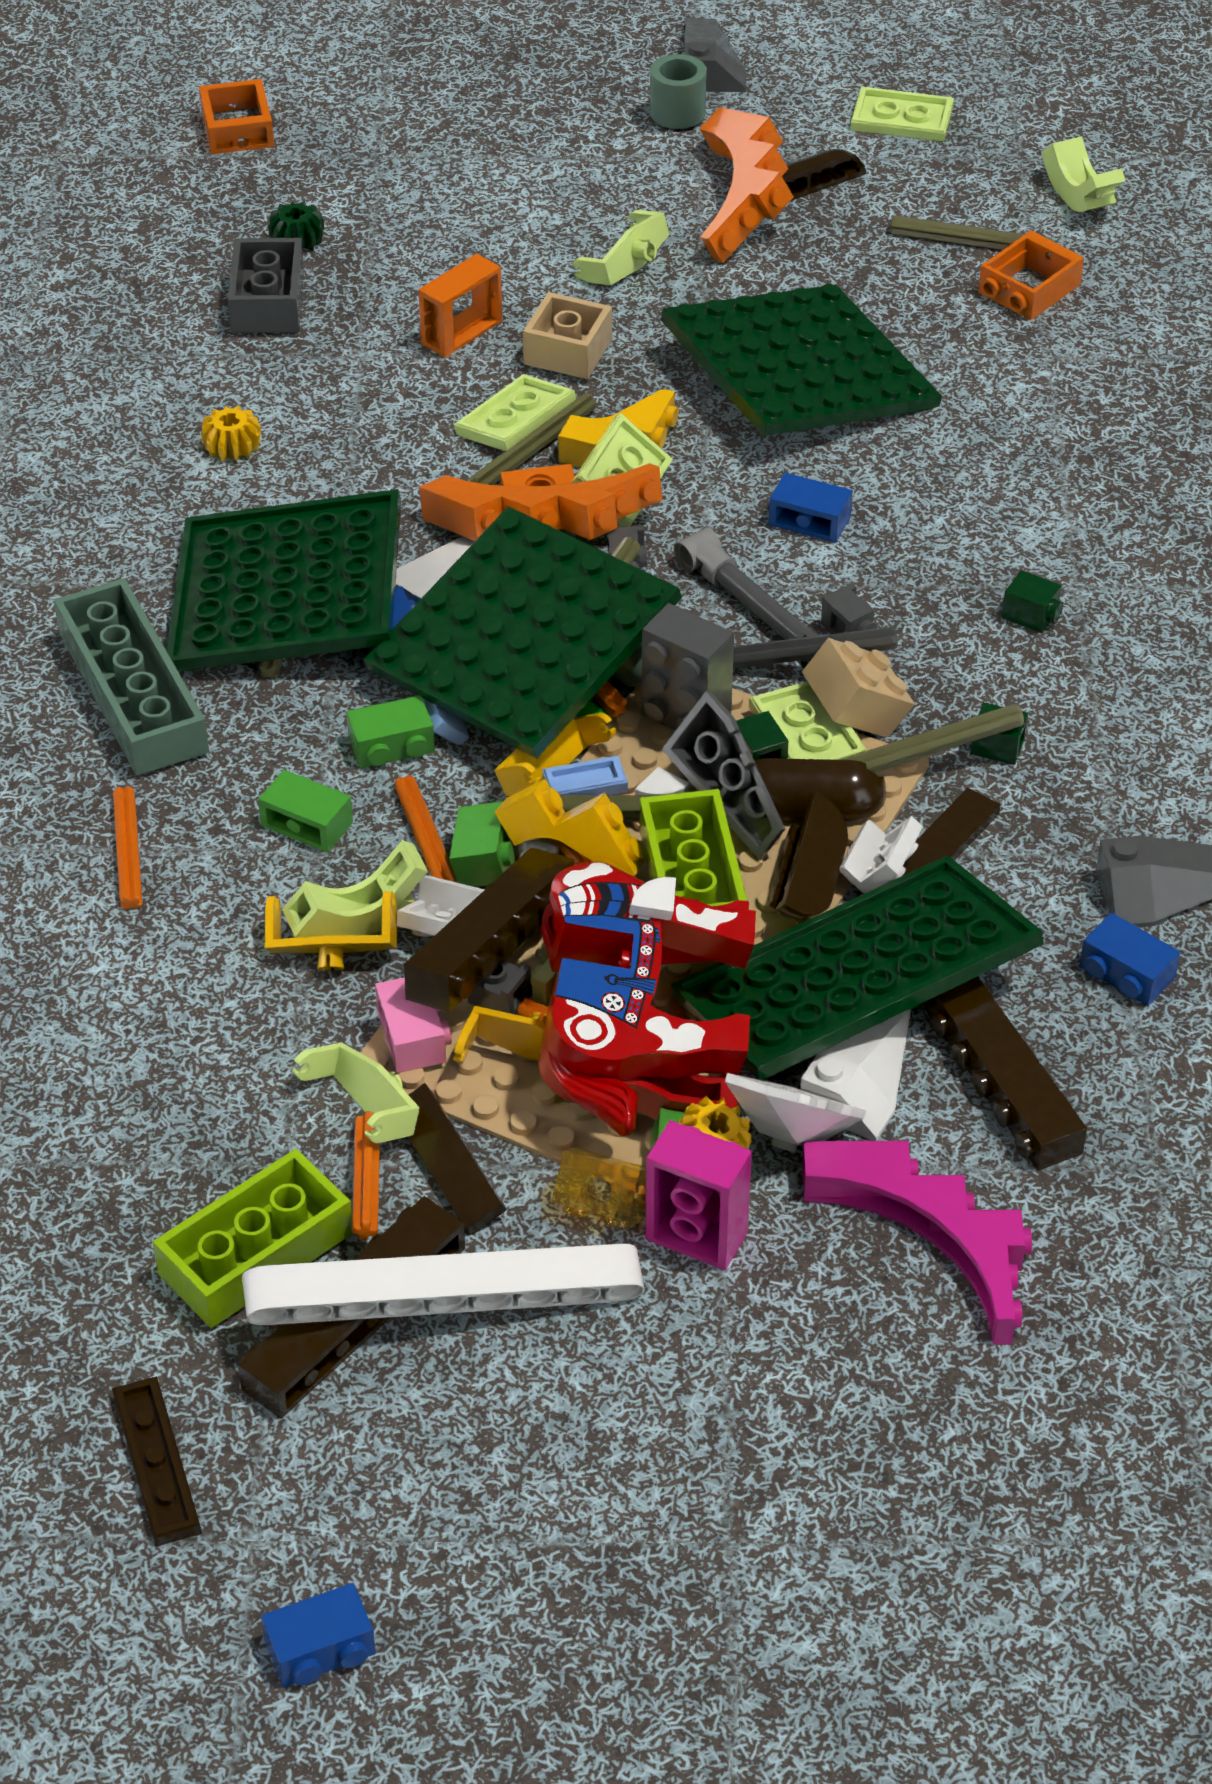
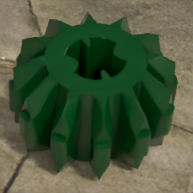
M292 201L290 205L280 204L278 210L271 211L268 225L271 238H302V248L314 250L315 244L322 243L323 229H325L322 213L317 211L315 205L307 206L305 201L300 204H295Z

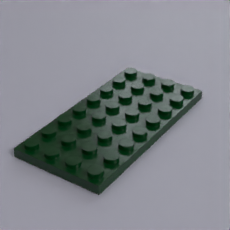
M946 855L754 945L746 969L717 962L670 984L672 998L696 1021L716 1020L737 1013L750 1015L748 1053L743 1066L758 1080H764L1043 945V931L950 856Z

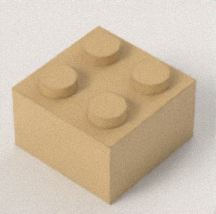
M548 292L523 330L524 365L588 379L612 341V306Z
M828 638L802 671L833 722L872 734L889 737L915 705L906 691L907 685L891 669L889 658L878 650L868 651L859 648L851 641L843 643Z

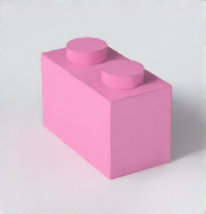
M405 977L376 983L377 1012L396 1073L446 1063L445 1045L451 1044L452 1040L447 1019H439L438 1014L441 1013V1010L405 1000Z

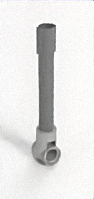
M704 528L674 544V556L682 569L689 573L696 570L714 586L725 588L784 640L818 636L737 568V562L722 550L721 542L713 530Z

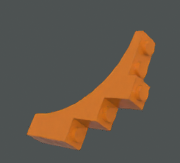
M719 107L699 129L714 153L727 157L733 162V178L724 204L700 238L712 258L717 262L724 263L764 218L774 220L794 197L782 177L788 170L777 150L783 140L770 117Z
M651 463L601 479L562 485L499 486L465 481L445 475L419 486L423 520L473 541H476L508 506L557 530L563 529L591 540L618 528L617 520L662 501L660 468Z

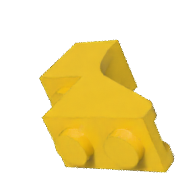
M659 390L617 414L608 417L586 418L570 415L558 435L559 462L582 467L613 418L619 413L623 414L656 445L663 448L668 428L674 427L678 419L679 408L674 406L675 391Z
M543 779L507 797L494 812L514 846L535 838L555 839L566 844L592 862L610 864L632 876L636 875L646 861L640 842L637 838L631 837L625 827L619 807L615 803L610 802L605 793L565 812L559 793L555 789L550 788L546 779Z

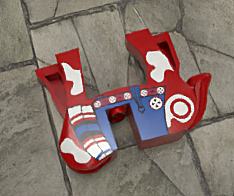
M583 862L570 866L555 876L550 889V902L545 908L541 922V933L552 972H558L548 1005L538 1059L539 1071L544 1082L557 1095L578 1104L583 1109L603 1120L615 1132L624 1137L631 1135L635 1130L637 1112L656 1120L660 1108L685 1112L691 1103L699 1105L705 1096L714 1104H717L724 1097L725 1106L729 1108L736 1107L737 1099L726 1085L725 1078L727 1073L739 1075L748 1053L750 1015L737 1013L716 1020L693 1021L669 1015L651 1006L656 991L661 965L718 961L746 969L754 947L756 911L749 910V901L735 900L724 905L710 906L697 899L683 898L675 895L671 921L629 914L633 896L645 882L607 863ZM700 1073H715V1074H723V1075L715 1076V1077H708V1076H702V1075H699V1074H700Z

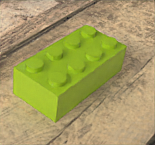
M719 789L640 798L639 832L650 880L661 877L676 878V896L697 899L710 906L724 905L735 900L747 901Z
M295 1148L152 1241L158 1275L212 1329L245 1307L242 1282L244 1272L259 1266L310 1263L352 1235L351 1201Z

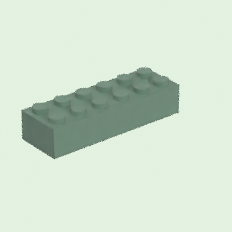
M125 578L54 599L59 634L136 776L209 753L205 718Z

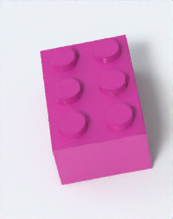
M669 1120L646 1158L645 1239L726 1271L748 1233L752 1151L743 1148L735 1142L724 1141L703 1133L693 1126H685Z

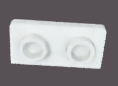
M911 816L885 834L871 820L866 821L839 868L840 872L864 894L903 876L906 871L903 864L916 851L918 844L915 841L923 826Z
M426 875L420 880L419 900L397 910L396 926L411 929L412 933L417 936H435L480 895L484 889Z

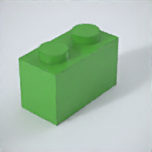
M420 695L346 711L348 738L360 769L370 766H381L388 762L411 757L417 758L435 752L433 723Z
M286 770L279 774L258 799L261 826L328 853L353 824L351 796Z
M503 801L458 808L449 858L458 883L472 887L490 885L514 863L513 843L494 813Z

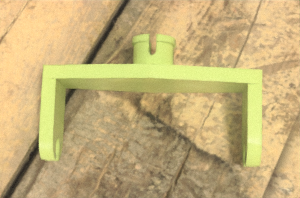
M643 210L633 211L627 219L628 221L634 220L636 223L629 226L630 229L623 234L603 259L579 257L573 262L572 267H579L581 270L578 269L574 275L588 283L612 285L642 268L647 261H652L656 257L657 249L670 235L664 213Z
M342 1042L306 1049L295 1058L294 1061L299 1066L303 1065L300 1069H292L294 1075L300 1080L308 1081L333 1075L364 1112L370 1111L374 1113L367 1121V1124L371 1128L375 1127V1129L364 1132L366 1137L372 1142L382 1143L414 1135L419 1106L404 1091L401 1078L398 1074L395 1075L394 1071L388 1072L381 1064Z

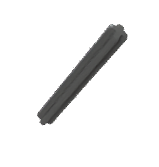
M894 627L734 646L733 669L810 660L828 638L843 643L851 641L859 648L868 651L892 650L898 646V636Z

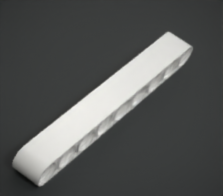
M631 1244L267 1265L249 1269L242 1275L247 1321L254 1325H280L610 1303L635 1299L644 1293L637 1248Z

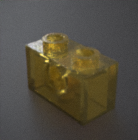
M578 1148L563 1150L551 1202L564 1205L563 1212L569 1215L588 1218L590 1212L605 1216L604 1223L607 1225L630 1229L631 1224L635 1225L643 1222L646 1217V1167ZM599 1178L605 1179L611 1185L612 1195L608 1202L600 1200L595 1194L594 1187Z

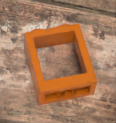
M262 79L199 86L201 112L211 154L274 147L272 119ZM252 108H258L260 114L257 116L216 121L213 113ZM238 138H244L243 141H238Z
M1030 230L981 265L978 293L1032 320L1081 285L1084 257ZM1027 266L1048 277V279L1033 289L1015 280L1012 276Z
M477 253L418 289L421 344L444 358L503 321L501 267ZM472 290V306L453 317V301Z

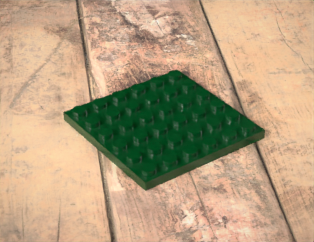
M825 284L820 287L806 289L796 288L791 291L768 292L762 295L739 296L734 299L710 300L705 303L681 304L676 307L663 308L661 321L762 436L934 409L940 406L942 395L836 284Z
M399 489L185 517L166 650L178 672L257 661L264 662L289 657H302L328 652H341L343 650L367 647L374 648L386 640H391L401 514Z
M508 506L392 629L391 640H386L376 646L366 656L364 662L368 670L417 696H422L428 702L537 759L642 643V629L668 603L675 606L682 596L678 587Z

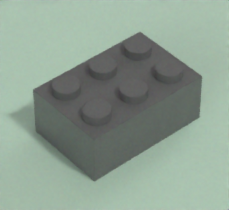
M234 238L228 294L231 333L299 332L304 282L302 238Z
M668 603L642 629L641 714L655 722L677 730L705 691H711L731 714L734 632Z

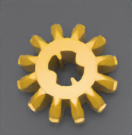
M225 405L223 410L212 409L210 416L203 417L201 441L204 444V449L209 451L210 457L220 456L222 462L228 459V457H233L237 462L240 455L250 458L252 451L259 450L261 426L258 423V418L253 416L252 410L242 411L240 405L234 409L228 408Z
M707 1096L700 1101L699 1105L691 1103L678 1122L685 1126H693L703 1133L724 1141L735 1142L745 1149H748L751 1144V1134L748 1132L750 1129V1119L739 1117L741 1113L740 1105L733 1108L725 1106L724 1097L717 1104H714Z

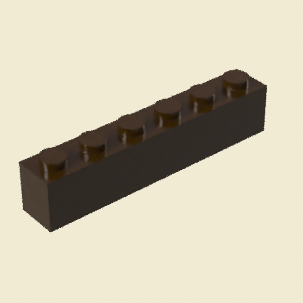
M534 847L527 850L404 963L405 1000L450 1013L459 1003L467 999L482 981L489 978L492 972L505 959L511 957L513 952L541 926L545 908L550 902V889L553 879L560 871L573 866L574 859Z
M978 976L917 1006L920 1010L925 1009L931 1018L936 1035L940 1039H946L952 1048V1054L957 1065L960 1068L965 1067L972 1076L977 1094L982 1098L986 1097L993 1106L998 1124L1002 1128L1007 1127L1015 1138V1145L1019 1154L1024 1159L1029 1158L1037 1171L1083 1154L1087 1127Z
M423 1196L412 1207L405 1208L397 1217L396 1222L384 1233L374 1236L367 1244L365 1250L354 1260L460 1254L465 1250L464 1223ZM391 1317L276 1325L272 1334L259 1346L250 1348L238 1364L241 1390L282 1419Z

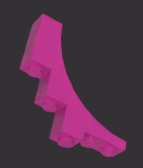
M909 1141L803 1142L802 1179L804 1202L840 1204L870 1211L903 1224L932 1242L958 1266L975 1289L988 1317L993 1344L1012 1345L1014 1328H1021L1022 1326L1021 1300H1013L1012 1291H1017L1018 1271H1022L1024 1254H1031L1032 1252L1031 1228H1023L1021 1210H975L974 1193H966L965 1176L919 1175L918 1159L910 1158Z

